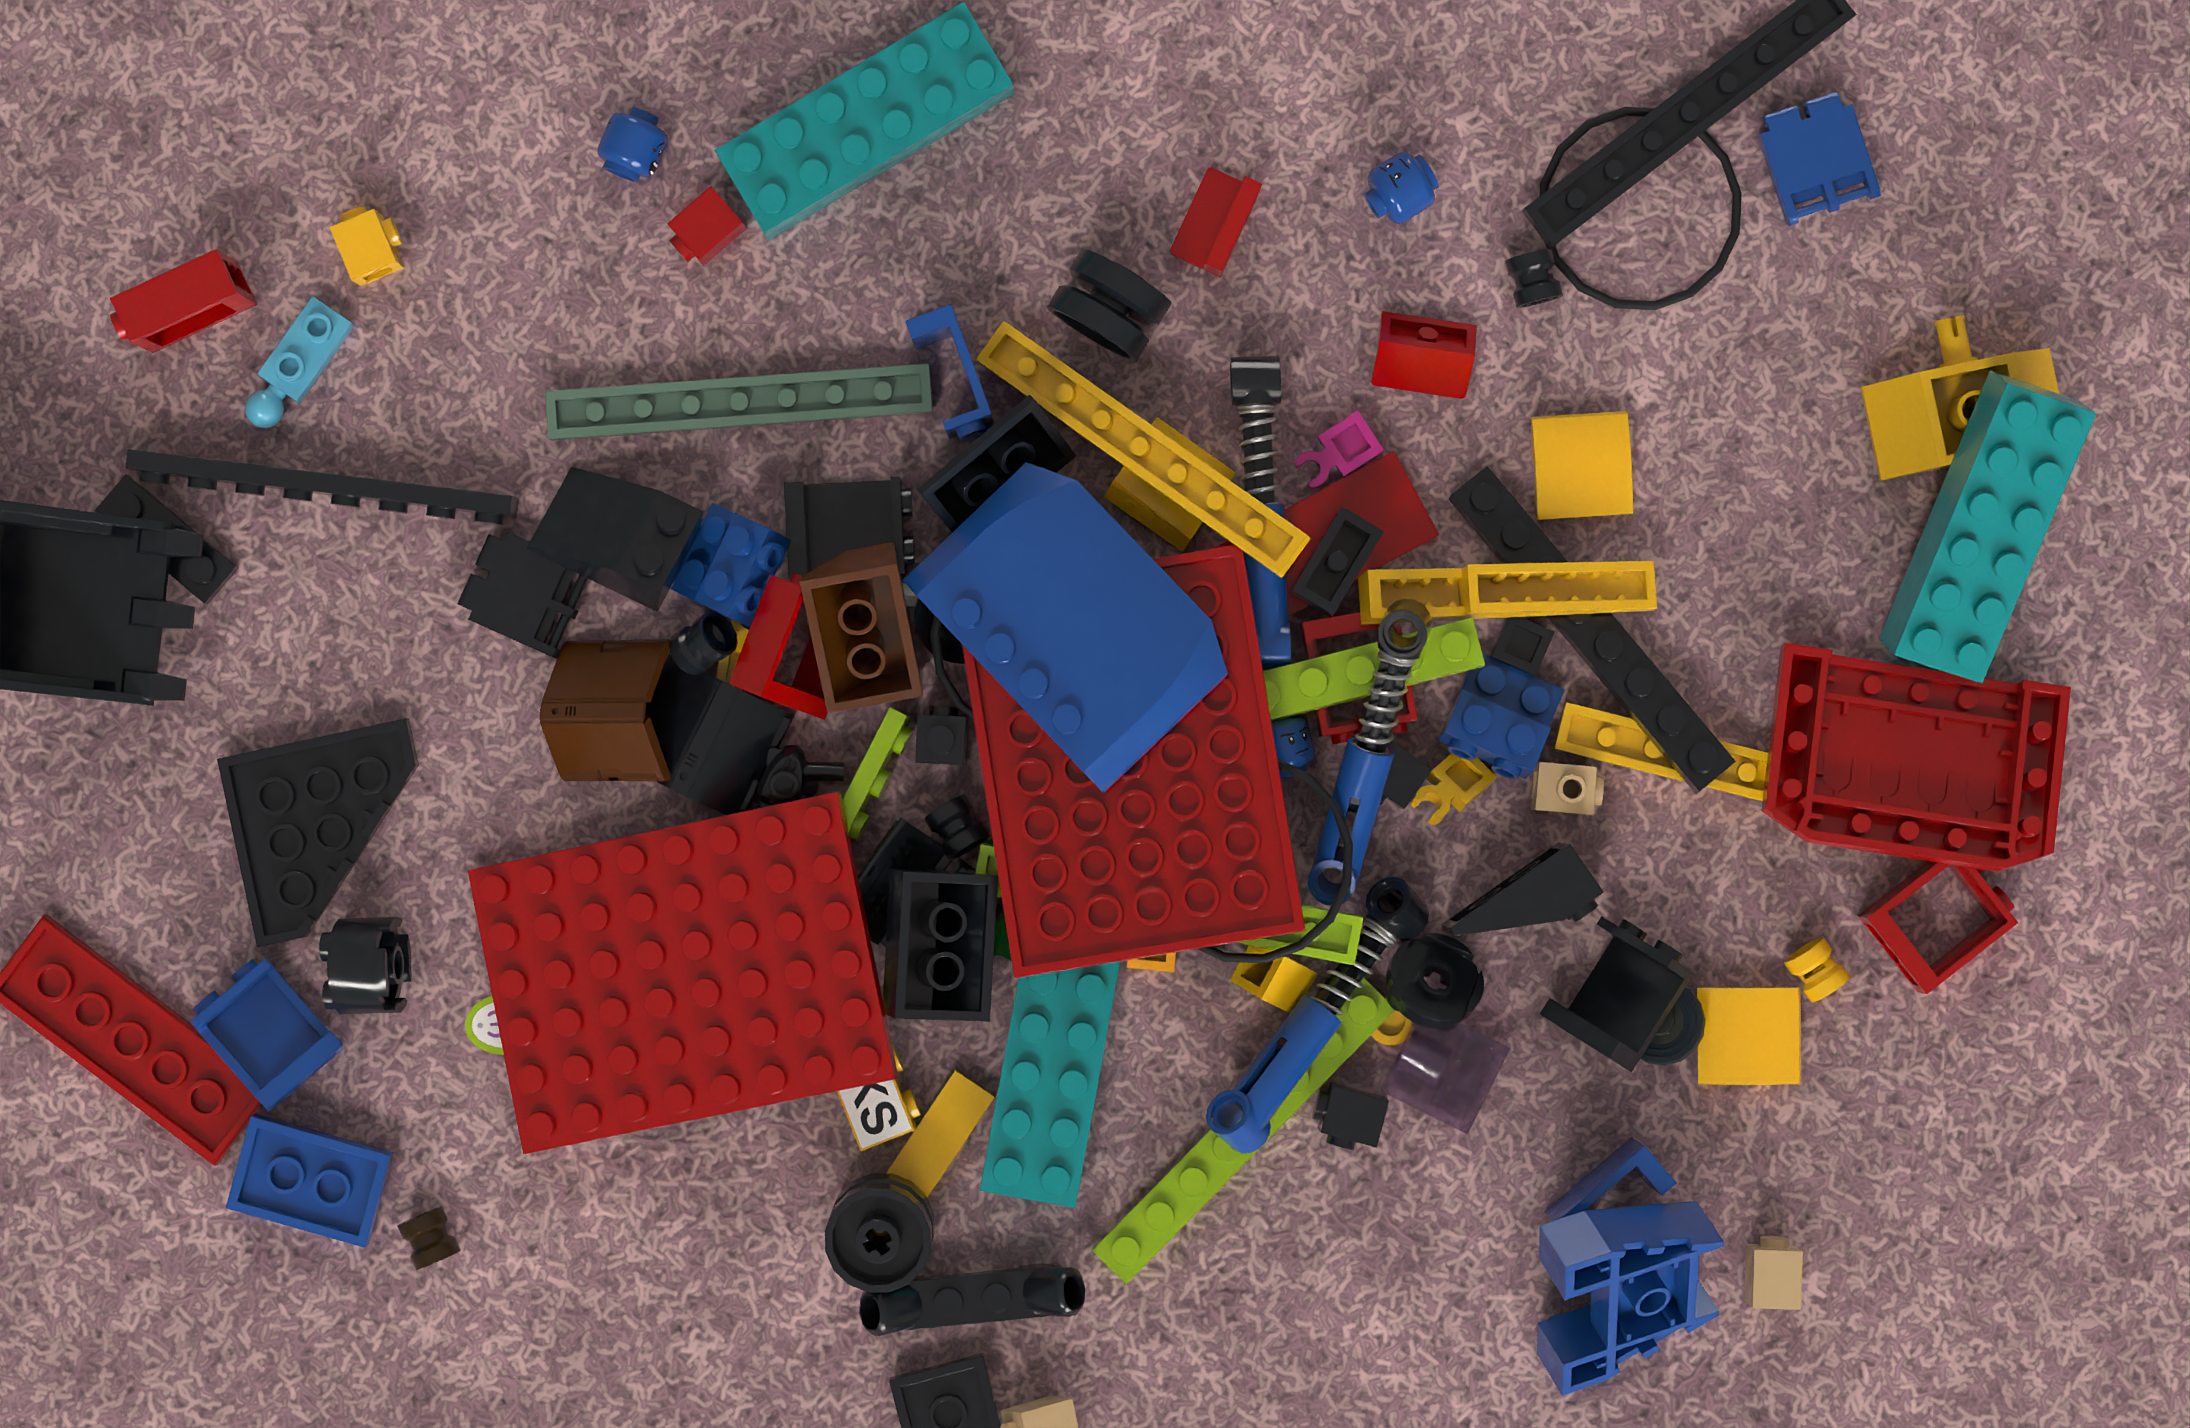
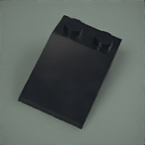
M571 467L530 540L527 550L658 612L700 530L703 511L660 490Z
M1558 842L1441 925L1447 933L1460 936L1563 921L1565 919H1573L1576 922L1598 907L1594 899L1604 892L1571 844Z

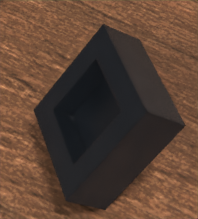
M1523 617L1506 618L1490 657L1536 676L1555 631Z

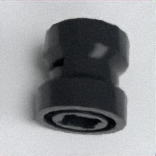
M1542 249L1521 254L1505 261L1508 276L1514 278L1516 290L1513 293L1516 308L1545 303L1563 296L1560 281L1553 277V273H1548L1555 264L1552 249Z
M710 611L698 617L692 623V626H686L676 632L670 639L669 647L672 658L678 667L687 674L695 676L711 668L715 661L723 660L736 650L738 641L737 634L729 620L720 613Z
M964 794L944 803L924 819L931 832L938 833L944 839L942 850L950 861L968 853L990 837L983 823L975 821L971 814L973 807Z

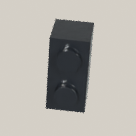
M1342 506L1289 593L1328 617H1332L1384 531Z

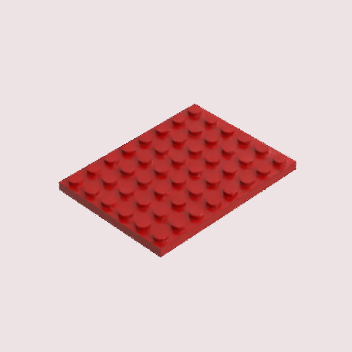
M1230 545L1153 559L1212 620L1228 675L1105 793L1069 758L962 644L1014 978L1306 931L1244 551L1237 546Z
M841 792L828 793L468 870L523 1154L898 1078Z

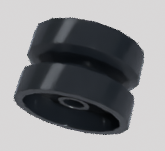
M1082 248L1070 267V274L1073 280L1090 294L1073 286H1059L1047 305V309L1065 324L1107 350L1129 361L1137 362L1147 346L1149 338L1146 332L1129 317L1149 326L1159 325L1172 302L1133 271L1100 254Z
M871 1173L852 1181L838 1195L825 1228V1252L833 1270L848 1285L865 1292H891L908 1285L923 1270L934 1238V1213L926 1195L912 1181L892 1173ZM874 1228L875 1231L878 1233H883L884 1231H887L888 1234L885 1236H878L873 1232L872 1229Z

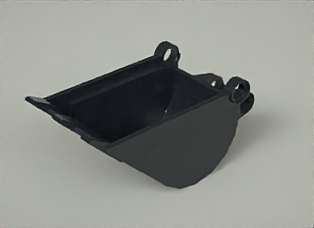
M0 500V689L154 706V701H185L187 679L158 672L162 629H193L195 615L194 606L166 600L171 557L201 556L204 535L174 528L175 523Z

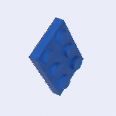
M254 1113L250 1116L226 1208L365 1248L370 1242L394 1152Z

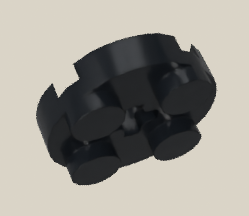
M1439 933L1424 934L1420 939L1412 941L1409 939L1404 942L1390 960L1386 971V984L1388 988L1386 998L1391 1008L1401 1012L1410 1021L1427 1028L1451 1031L1456 1028L1458 1023L1467 1019L1480 1002L1484 991L1482 970L1478 974L1477 967L1472 961L1474 955L1460 941ZM1432 972L1441 975L1440 983L1446 986V989L1438 988L1436 990L1431 988L1424 977H1429Z

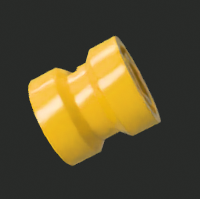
M1824 936L1808 942L1784 961L1790 973L1799 976L1804 983L1803 992L1811 1003L1830 995L1851 978L1844 965L1836 963L1831 956L1832 947Z

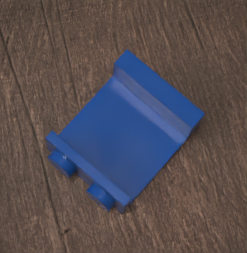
M949 304L906 320L916 350L953 337L978 409L945 420L943 425L949 439L958 436L961 443L977 439L987 431L986 426L994 423L952 305Z
M1630 1137L1551 1205L1545 1213L1551 1220L1585 1211L1633 1169L1649 1187L1662 1196L1677 1182L1645 1145Z

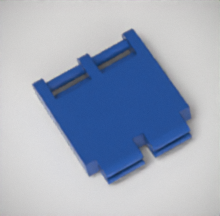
M1837 91L1803 103L1807 119H1801L1796 105L1762 117L1766 132L1761 133L1758 136V140L1785 222L1788 226L1799 223L1798 218L1825 209L1829 213L1840 209V204L1868 196L1871 200L1881 196L1880 187L1853 105L1850 104L1843 107ZM1861 183L1864 184V187L1836 195V191ZM1821 196L1823 197V200L1797 209L1795 208L1796 204H1801Z

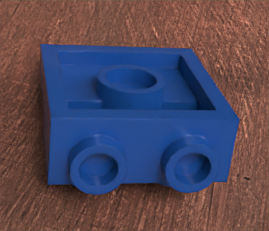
M712 503L671 590L750 627L769 576H774L777 569L783 563L785 552L791 539Z
M1483 654L1485 666L1466 671L1438 741L1447 744V750L1460 758L1474 760L1477 757L1492 764L1491 769L1503 777L1517 780L1520 776L1526 779L1536 767L1551 730L1550 724L1565 689Z

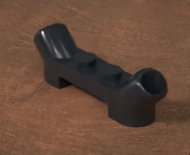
M1045 1263L1021 1265L1019 1268L933 1277L921 1275L916 1276L908 1285L891 1292L863 1291L860 1298L859 1314L864 1328L875 1336L906 1330L1046 1316L1071 1317L1077 1315L1083 1308L1085 1284L1078 1270L1072 1267H1057L1053 1264Z

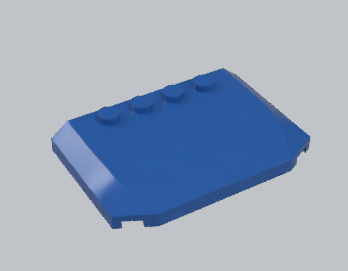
M1027 462L903 579L905 584L1104 793L1228 675L1212 620L1077 480Z

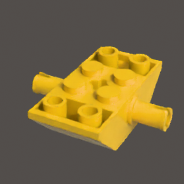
M1965 315L1934 321L1943 358V364L1939 365L1940 368L1860 387L1879 480L1883 481L1950 467L1969 422L1968 418L1964 417L1962 408L1965 407V404L1968 408L1975 407L1989 371L2059 394L2050 348L2013 352L1978 360L1977 357H1972L1965 325Z

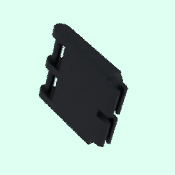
M507 532L504 540L488 534L475 565L490 572L486 579L471 573L457 604L472 611L468 620L557 659L561 652L557 647L570 618L576 619L579 611L575 607L588 578L581 575L578 576L565 605L563 602L572 586L576 575L575 572L527 550L530 541L510 532ZM558 613H561L549 643L546 644V639L553 629L555 619Z

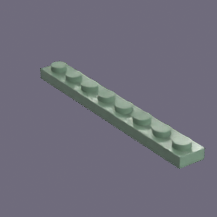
M929 363L545 391L548 439L551 441L933 413Z

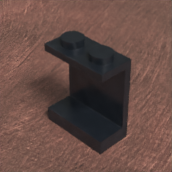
M900 476L890 477V480L823 484H805L803 481L784 482L786 537L791 539L787 548L789 580L792 573L804 576L846 550L889 542L895 543L901 576L907 574L906 565L915 564L914 536H905L904 517L913 516L911 487L902 488Z
M1601 916L1597 925L1613 936L1610 944L1570 1007L1567 1009L1549 998L1540 1015L1632 1072L1694 973L1679 963L1683 954L1671 946L1657 940L1653 947L1643 941L1647 933L1627 920L1622 919L1617 926Z

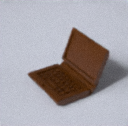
M670 639L564 642L542 699L539 718L556 768L564 781L660 782L670 780V773L650 717H645V703L652 700L669 650Z

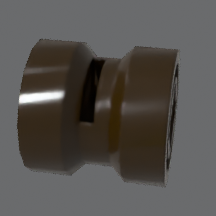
M442 1206L397 1225L402 1239L410 1242L413 1250L410 1258L416 1270L432 1265L461 1251L456 1237L447 1233L445 1225L448 1218Z

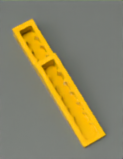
M1654 561L1467 564L1463 568L1367 570L1358 577L1361 625L1380 624L1388 607L1395 601L1402 599H1414L1422 603L1429 611L1432 621L1464 620L1472 617L1473 619L1654 611L1657 609ZM1399 619L1394 621L1393 623H1405L1411 621L1408 619Z

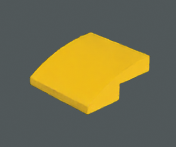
M1627 411L1531 417V458L1534 467L1535 515L1537 520L1633 514L1632 459Z
M1800 987L1697 988V999L1702 1005L1705 1016L1704 1035L1698 1045V1084L1782 1085L1802 1083Z

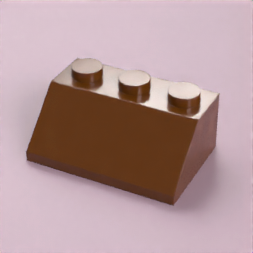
M894 542L846 550L800 577V586L827 714L923 696L920 670Z

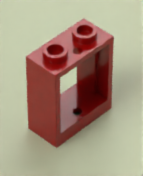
M215 249L111 297L110 300L116 312L110 314V318L116 332L123 341L129 339L130 343L155 353L258 304L238 261Z
M792 573L790 580L786 581L770 575L728 684L825 720L827 709L811 637L792 686L773 680L804 600L800 586V577L802 576Z
M1360 612L1300 623L1306 660L1319 657L1317 640L1379 630L1380 624L1361 625ZM1393 623L1394 631L1402 636L1401 623ZM1412 685L1407 686L1408 691L1401 695L1400 700L1403 703V708L1396 712L1399 723L1392 727L1391 732L1393 734L1407 732L1406 722L1418 720ZM1328 707L1315 710L1319 737L1330 735L1332 744L1347 742L1349 738L1355 737L1354 735L1358 734L1359 730H1361L1360 718L1331 723Z
M1927 861L1858 915L1862 923L1916 992L1928 994L2018 924L2017 920L2010 913L2015 908L2014 904L1998 886L1991 888L1981 876V873L1985 870ZM1949 866L1990 919L1929 966L1888 913Z

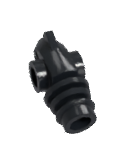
M787 745L783 749L769 747L767 766L757 788V792L763 796L756 797L755 803L759 806H755V809L800 800L803 795L808 797L814 796L817 792L818 781H844V762H807L804 751L798 745Z

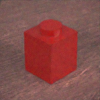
M712 186L667 223L676 234L669 240L670 243L687 262L696 257L703 266L747 229Z

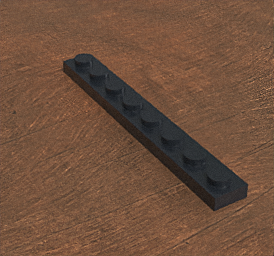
M1796 0L1522 210L1523 214L1549 248L1552 249L1857 14L1846 0Z
M131 449L127 451L125 467L126 469L140 472L139 481L169 485L170 476L188 478L187 487L217 490V483L224 482L236 484L235 493L264 496L265 488L284 490V499L312 502L313 493L331 495V504L355 508H360L361 499L379 501L378 510L407 514L408 505L427 507L426 516L455 519L456 511L475 513L474 522L503 525L504 516L517 518L519 499L511 495Z
M1488 466L1450 495L1449 501L1502 564L1568 562ZM1612 613L1547 616L1695 794L1736 762Z

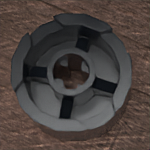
M401 918L338 919L333 925L331 932H323L321 934L319 953L321 960L327 962L328 980L324 982L322 990L323 1004L326 1009H336L339 1014L402 1013L407 1005V999L399 998L402 982H411L412 971L408 934H398L397 927L401 926Z

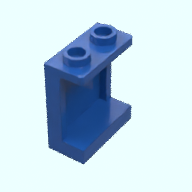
M266 958L259 964L252 959L243 965L231 977L235 984L221 996L216 991H213L193 1008L197 1016L190 1022L269 1113L344 1048L332 1031H329Z

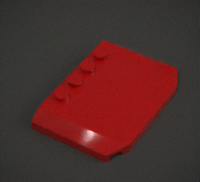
M1784 643L1781 646L1761 809L1763 813L1808 843L1996 872L2054 853L2071 687L2030 680L2014 683L1984 678L1983 683H1979L1943 671L1833 655V650L1790 643Z

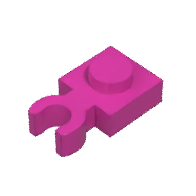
M1357 410L1317 437L1324 448L1320 452H1304L1296 458L1293 464L1296 468L1309 461L1317 464L1319 475L1307 483L1310 489H1314L1326 481L1329 470L1333 467H1336L1342 478L1382 453L1384 449Z

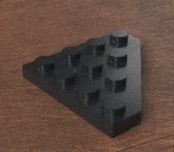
M409 718L217 759L257 947L308 937L419 766Z

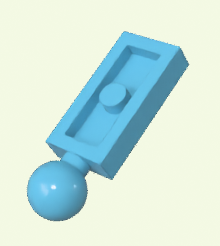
M312 296L257 373L260 378L270 385L266 390L256 391L248 397L245 404V414L248 420L257 427L270 428L275 426L283 417L284 405L282 400L286 395L300 404L354 328L353 323Z

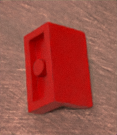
M1208 168L1170 249L1171 255L1221 278L1261 191L1262 184L1246 176L1243 181H1240L1214 168Z
M1382 311L1377 352L1371 379L1372 385L1459 399L1465 398L1475 358L1477 325Z

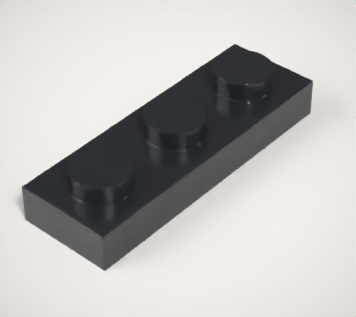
M127 474L124 475L94 510L102 514L175 523L174 528L197 533ZM203 538L201 556L171 557L169 574L204 604H209L239 568Z

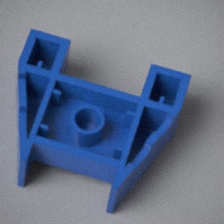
M1697 1201L1586 1210L1567 1217H1559L1549 1223L1540 1225L1539 1259L1564 1300L1591 1292V1305L1564 1314H1556L1547 1320L1537 1323V1355L1562 1396L1610 1379L1621 1372L1618 1364L1640 1352L1643 1358H1646L1660 1350L1656 1342L1681 1328H1685L1686 1332L1690 1333L1719 1316L1718 1308L1698 1280L1699 1255L1724 1247V1241Z

